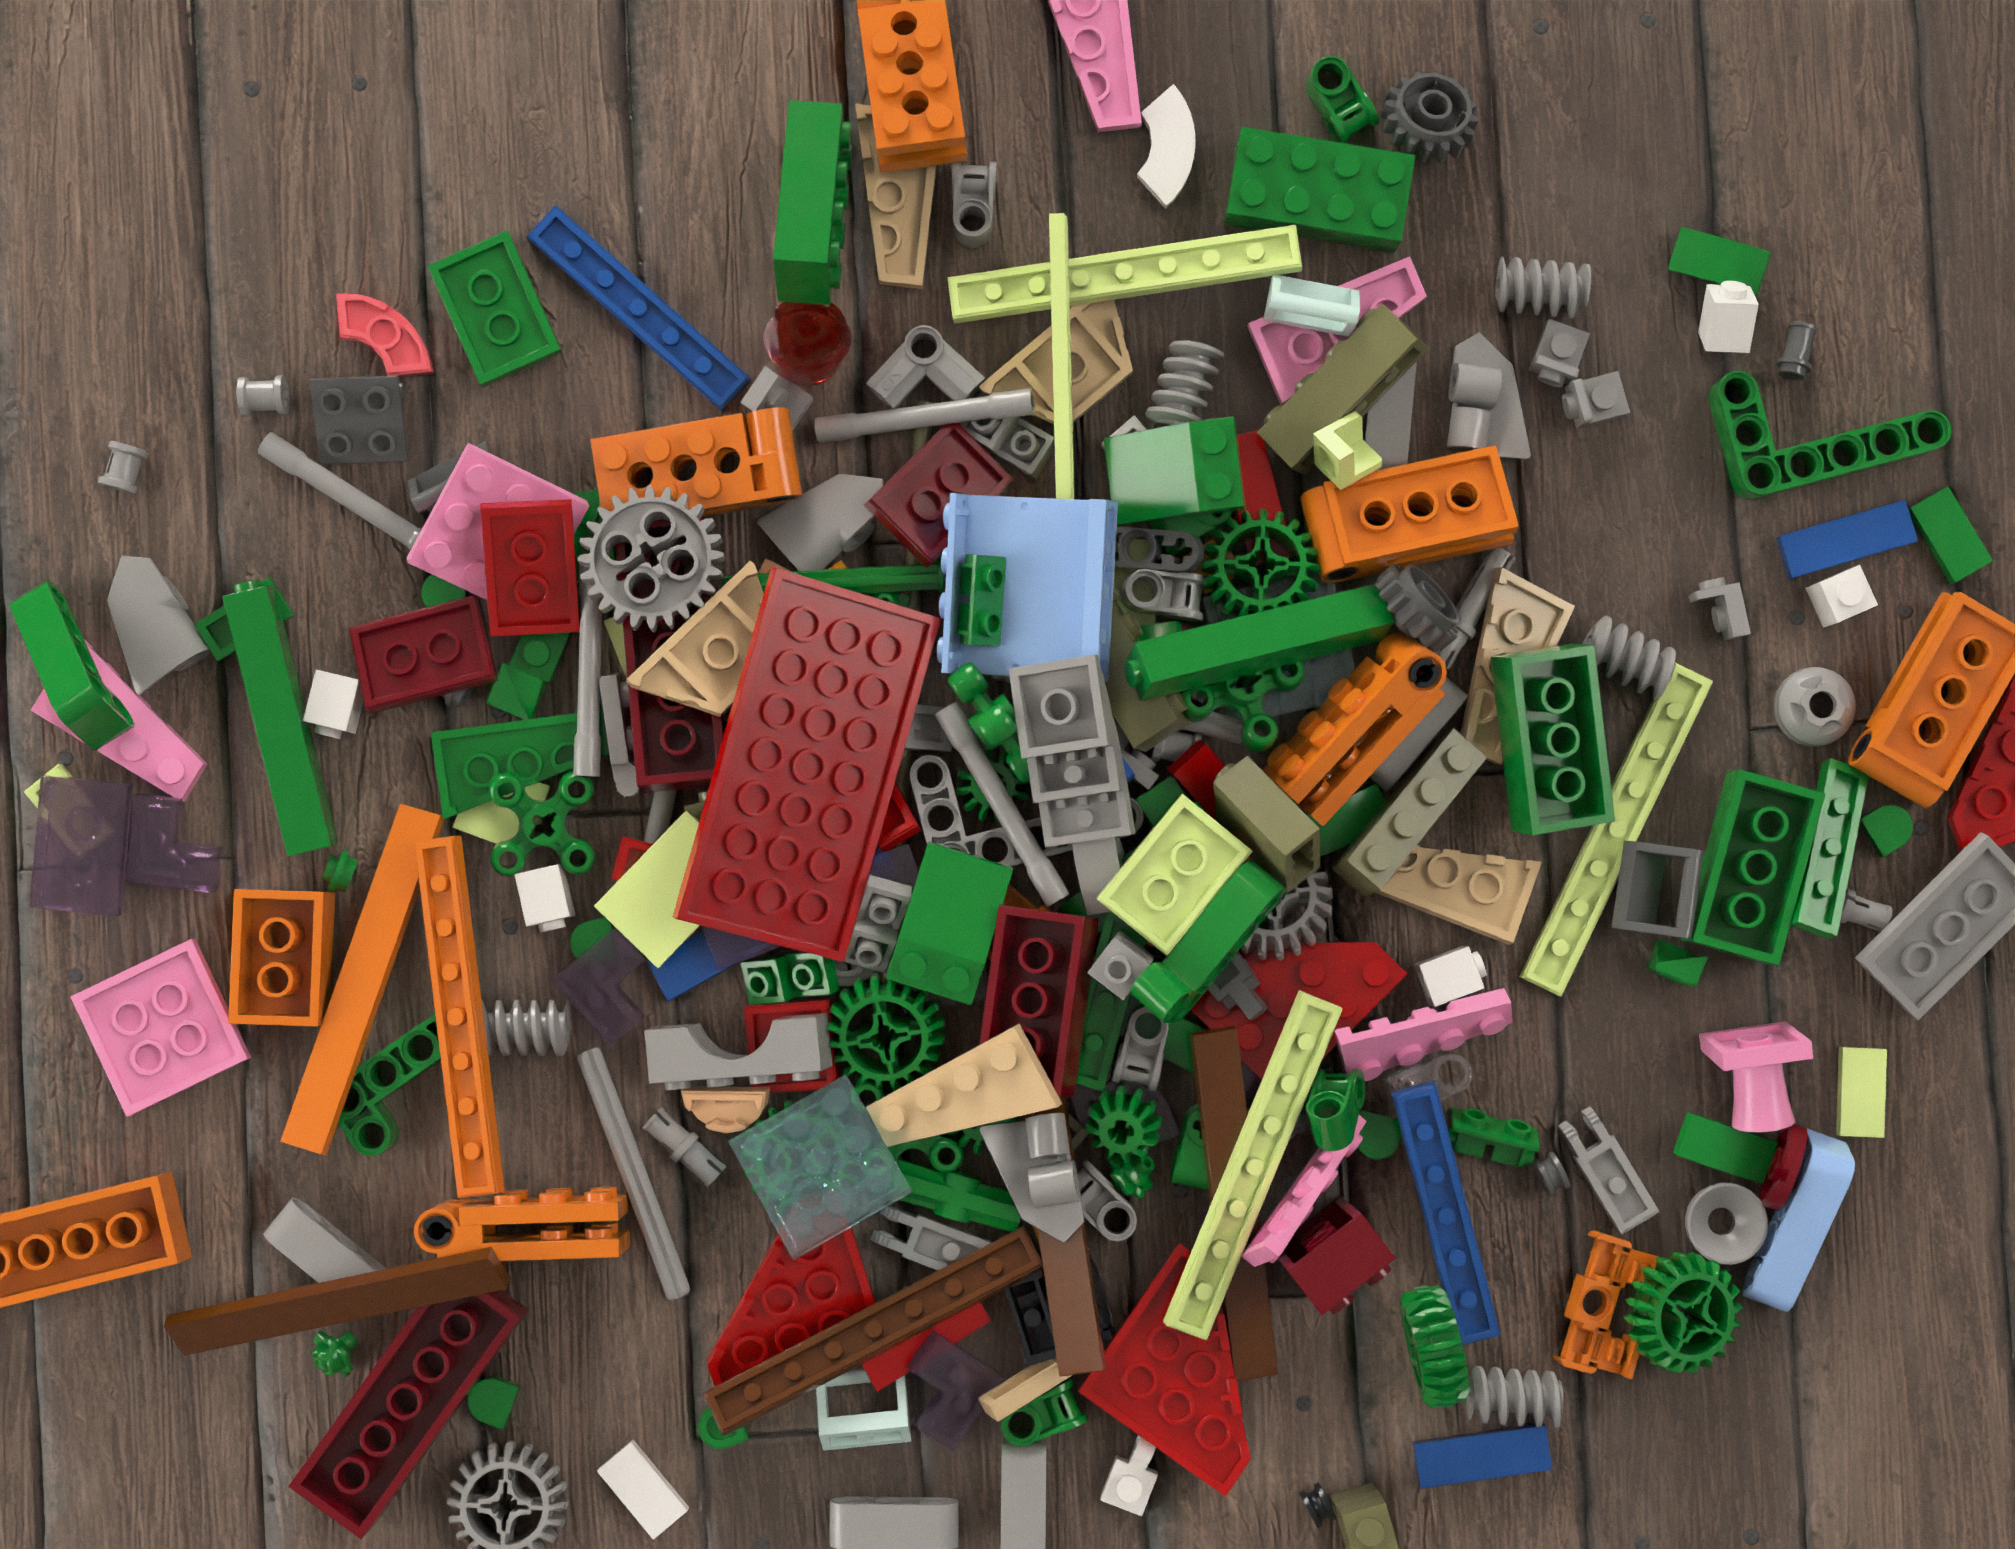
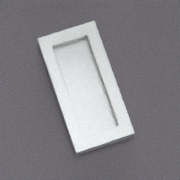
M633 1439L597 1470L599 1475L653 1540L689 1509V1506Z

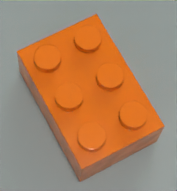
M234 889L228 1024L322 1025L331 999L335 892Z

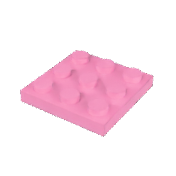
M468 443L407 556V563L487 600L480 512L481 503L572 499L574 533L588 510L589 504L588 501Z
M196 939L183 942L71 996L126 1117L141 1112L252 1058L236 1024H228L229 1008Z

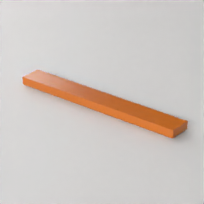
M404 804L399 805L280 1142L324 1156L328 1153L420 891L414 842L438 838L444 822L441 815Z
M462 836L416 841L414 844L458 1198L499 1194L505 1192Z

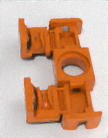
M1592 1230L1588 1235L1595 1238L1585 1274L1576 1273L1564 1316L1571 1319L1561 1356L1552 1354V1358L1555 1362L1567 1368L1592 1374L1598 1368L1632 1379L1639 1358V1352L1635 1349L1638 1343L1632 1341L1627 1334H1623L1622 1338L1611 1336L1612 1331L1609 1330V1326L1621 1287L1625 1288L1626 1283L1643 1282L1645 1277L1642 1268L1650 1267L1655 1269V1257H1660L1632 1249V1244L1622 1238ZM1623 1247L1628 1248L1627 1252L1622 1250ZM1592 1290H1598L1602 1298L1599 1309L1593 1313H1586L1583 1308L1585 1295ZM1589 1362H1593L1594 1366H1590Z

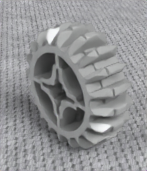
M1315 871L1301 882L1304 888L1296 886L1287 894L1284 893L1279 901V905L1276 906L1277 916L1273 917L1271 911L1264 919L1268 923L1270 930L1257 928L1242 946V953L1246 955L1256 946L1258 947V958L1262 961L1266 959L1268 950H1275L1277 960L1281 961L1284 959L1285 948L1290 947L1292 953L1296 956L1301 954V940L1307 945L1313 946L1316 943V937L1312 931L1324 933L1327 929V924L1322 918L1332 916V906L1326 903L1333 898L1332 889L1324 887L1328 882L1326 872ZM1308 906L1299 920L1283 928V921L1287 915L1300 911V907Z
M510 1440L506 1443L504 1454H502L499 1445L494 1442L488 1446V1457L484 1452L476 1450L471 1455L474 1465L468 1462H463L458 1470L464 1478L455 1477L450 1483V1487L460 1494H454L447 1498V1505L460 1508V1510L452 1513L448 1519L451 1524L463 1523L464 1526L456 1533V1538L462 1540L470 1535L473 1541L467 1549H478L480 1545L486 1549H545L542 1540L553 1543L558 1535L552 1527H563L566 1522V1518L556 1511L567 1509L569 1500L563 1497H556L557 1494L566 1490L567 1483L566 1481L553 1483L552 1478L560 1472V1468L558 1465H554L546 1470L542 1466L548 1459L547 1453L542 1452L534 1460L530 1458L533 1445L526 1444L521 1453L516 1454V1443ZM502 1469V1477L499 1479L497 1490H486L484 1494H474L477 1482L482 1475L492 1470ZM516 1470L527 1475L536 1484L541 1496H538V1492L527 1491L522 1487L519 1472H516ZM506 1492L513 1496L511 1501L514 1499L517 1501L516 1506L510 1513L504 1509L505 1504L501 1506L499 1500ZM476 1509H478V1513L489 1514L496 1522L497 1533L489 1529L481 1521ZM533 1510L542 1511L540 1522L534 1529L525 1534L514 1536V1528L517 1525L518 1516L530 1515Z

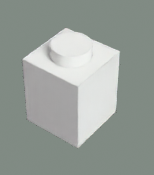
M1724 281L1721 285H1706L1698 330L1705 351L1750 353L1759 305L1751 286H1746L1738 281Z
M1860 565L1805 588L1823 628L1839 623L1878 605Z
M316 669L303 721L316 724L314 733L337 739L341 738L342 731L355 734L364 702L360 681Z
M557 864L514 874L526 926L538 925L539 931L542 933L566 927L564 919L576 916L566 870L562 865Z
M1460 946L1413 964L1429 1006L1436 1007L1485 988L1481 979L1487 976L1484 963L1477 951L1471 953L1469 946Z

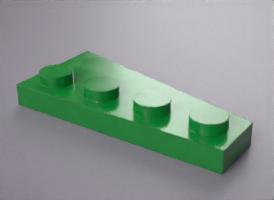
M603 709L600 710L599 719L601 757L609 754ZM577 713L431 732L443 820L492 801L488 792L489 783L499 773L509 772L515 774L523 782L525 788L573 769ZM503 783L498 788V794L505 796L514 792L515 788L511 783Z

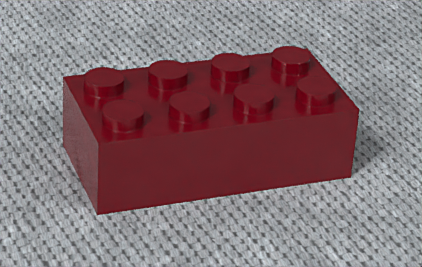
M999 905L979 1045L1020 1024L1058 1096H1075L1091 979L1087 972L1093 965L1099 918Z
M1341 1196L1337 1197L1302 1224L1278 1258L1321 1315L1329 1310L1332 1314H1336L1354 1300L1355 1297L1352 1295L1354 1290L1365 1282L1369 1286L1379 1282L1391 1271L1388 1264L1396 1259L1362 1213Z

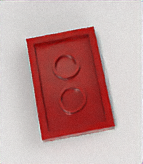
M572 499L481 503L480 512L490 636L580 632Z

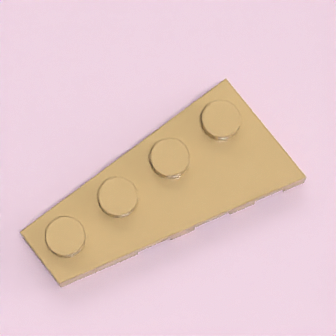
M855 104L879 284L923 289L937 165L880 173L871 105Z
M1495 567L1460 731L1464 738L1487 757L1486 760L1499 765L1502 764L1503 758L1490 656L1557 646L1575 608L1574 605L1502 567Z
M1417 845L1384 887L1375 893L1511 945L1514 943L1542 862L1505 859L1503 856L1488 854L1485 856L1467 854L1451 849H1430Z
M1018 1024L870 1104L866 1109L886 1147L1056 1108L1062 1105V1102L1023 1029Z

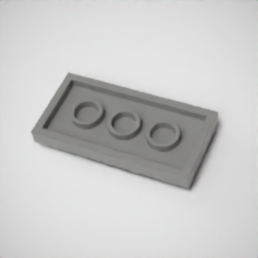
M1980 832L1855 959L1911 1017L1919 1020L2015 925V863L1988 835Z

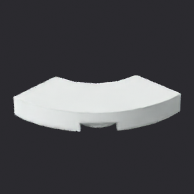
M1174 84L1141 112V119L1149 130L1151 149L1147 162L1137 173V178L1165 209L1183 189L1190 174L1195 154V129L1191 112L1182 94Z

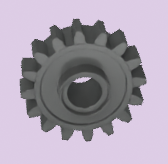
M1415 72L1414 76L1409 80L1401 77L1397 87L1390 88L1380 117L1385 119L1382 131L1383 133H1394L1390 143L1393 147L1403 144L1406 147V154L1420 153L1422 163H1426L1430 155H1435L1439 163H1444L1448 153L1457 158L1460 156L1463 147H1469L1479 122V117L1473 115L1477 104L1470 100L1468 96L1469 91L1457 83L1455 79L1438 74L1437 72L1424 74Z
M1393 564L1377 578L1375 585L1381 591L1379 596L1389 604L1387 609L1391 612L1394 623L1406 635L1413 638L1418 637L1423 646H1430L1434 652L1438 650L1441 652L1458 637L1456 635L1458 629L1455 625L1460 621L1454 604L1442 588L1422 569L1412 564L1407 565L1405 568L1400 564L1396 566Z

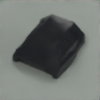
M1089 1254L1103 1342L1115 1336L1113 1316L1098 1267ZM1044 1269L1003 1290L1021 1339L1025 1355L1023 1360L1026 1367L1057 1358Z

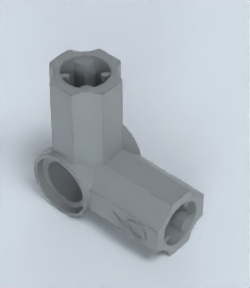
M921 325L908 332L902 345L867 381L866 386L885 405L891 409H896L925 376L952 401L972 398L986 378L948 345L936 329L931 326ZM923 339L932 341L937 347L934 355L925 359L915 356L912 352L914 344Z

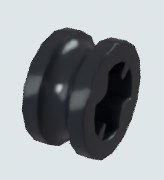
M1319 1482L1314 1484V1489L1311 1492H1305L1304 1490L1299 1492L1317 1528L1322 1527V1522L1326 1518L1332 1521L1337 1519Z

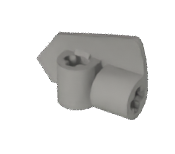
M1478 332L1454 347L1448 391L1449 401L1453 402L1447 449L1461 453L1496 445L1500 458L1526 460L1531 457V451L1513 364Z
M838 474L803 493L801 498L788 501L760 517L757 523L799 571L823 570L839 556L842 550L844 552L853 551L870 537L874 530V525L871 521L875 516L864 504L884 485V480L865 476Z
M121 555L107 602L137 694L142 695L173 670L182 671L200 662L211 651L186 613L188 605L176 586L160 573L151 558Z
M1065 1113L1043 1114L1028 1117L1025 1121L981 1126L979 1131L1021 1218L1066 1243L1085 1221L1078 1173L1075 1162L1071 1160Z

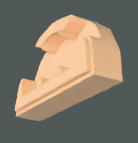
M691 1086L690 1088L682 1089L681 1094L685 1108L688 1112L692 1111L697 1119L705 1123L707 1129L727 1134L743 1131L760 1117L768 1104L770 1087Z

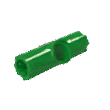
M898 1159L888 1197L930 1208L934 1214L964 1223L975 1221L1010 1232L1017 1230L1021 1216L1008 1189L982 1183V1179L963 1172L942 1173L930 1167Z

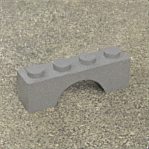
M828 1013L784 1016L773 1020L768 1036L763 1044L756 1051L747 1055L733 1054L719 1048L709 1039L701 1023L663 1025L644 1030L649 1084L664 1083L665 1090L690 1088L692 1080H707V1087L733 1085V1077L749 1076L750 1084L775 1082L776 1074L792 1073L793 1081L818 1079L819 1071L832 1066L831 1048L828 1047L830 1041V1033L827 1030Z

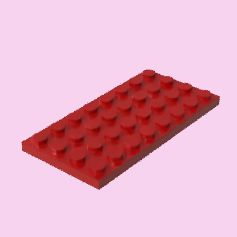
M771 567L672 916L673 918L829 959L845 961L941 618Z

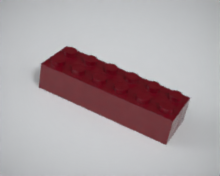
M702 515V517L700 518L699 521H702V520L705 519L703 515ZM662 519L654 521L648 529V535L654 538L665 536L671 528V523ZM680 537L671 547L684 544L686 538ZM625 542L616 544L617 561L628 558L632 552V545ZM652 551L644 555L646 562L651 567L659 564L657 556ZM689 557L677 558L671 566V572L682 576L688 574L694 566V560ZM633 570L620 573L618 575L619 581L626 579L627 575ZM710 579L709 583L713 586V580ZM651 580L639 581L633 588V596L638 599L649 597L655 590V583ZM702 594L700 598L705 604L713 596ZM693 605L688 608L691 617L699 610ZM680 614L674 616V629L671 630L663 619L659 620L656 632L650 630L647 620H643L638 630L635 631L631 627L630 616L625 618L623 621L627 678L687 622ZM628 684L637 787L643 793L710 786L726 729V722L723 717L725 713L719 717L632 688Z
M502 1290L417 1307L288 1487L355 1536L362 1539L375 1526L529 1310Z

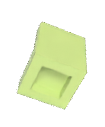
M1356 411L1313 434L1314 464L1340 490L1382 467V458L1363 440L1362 416Z

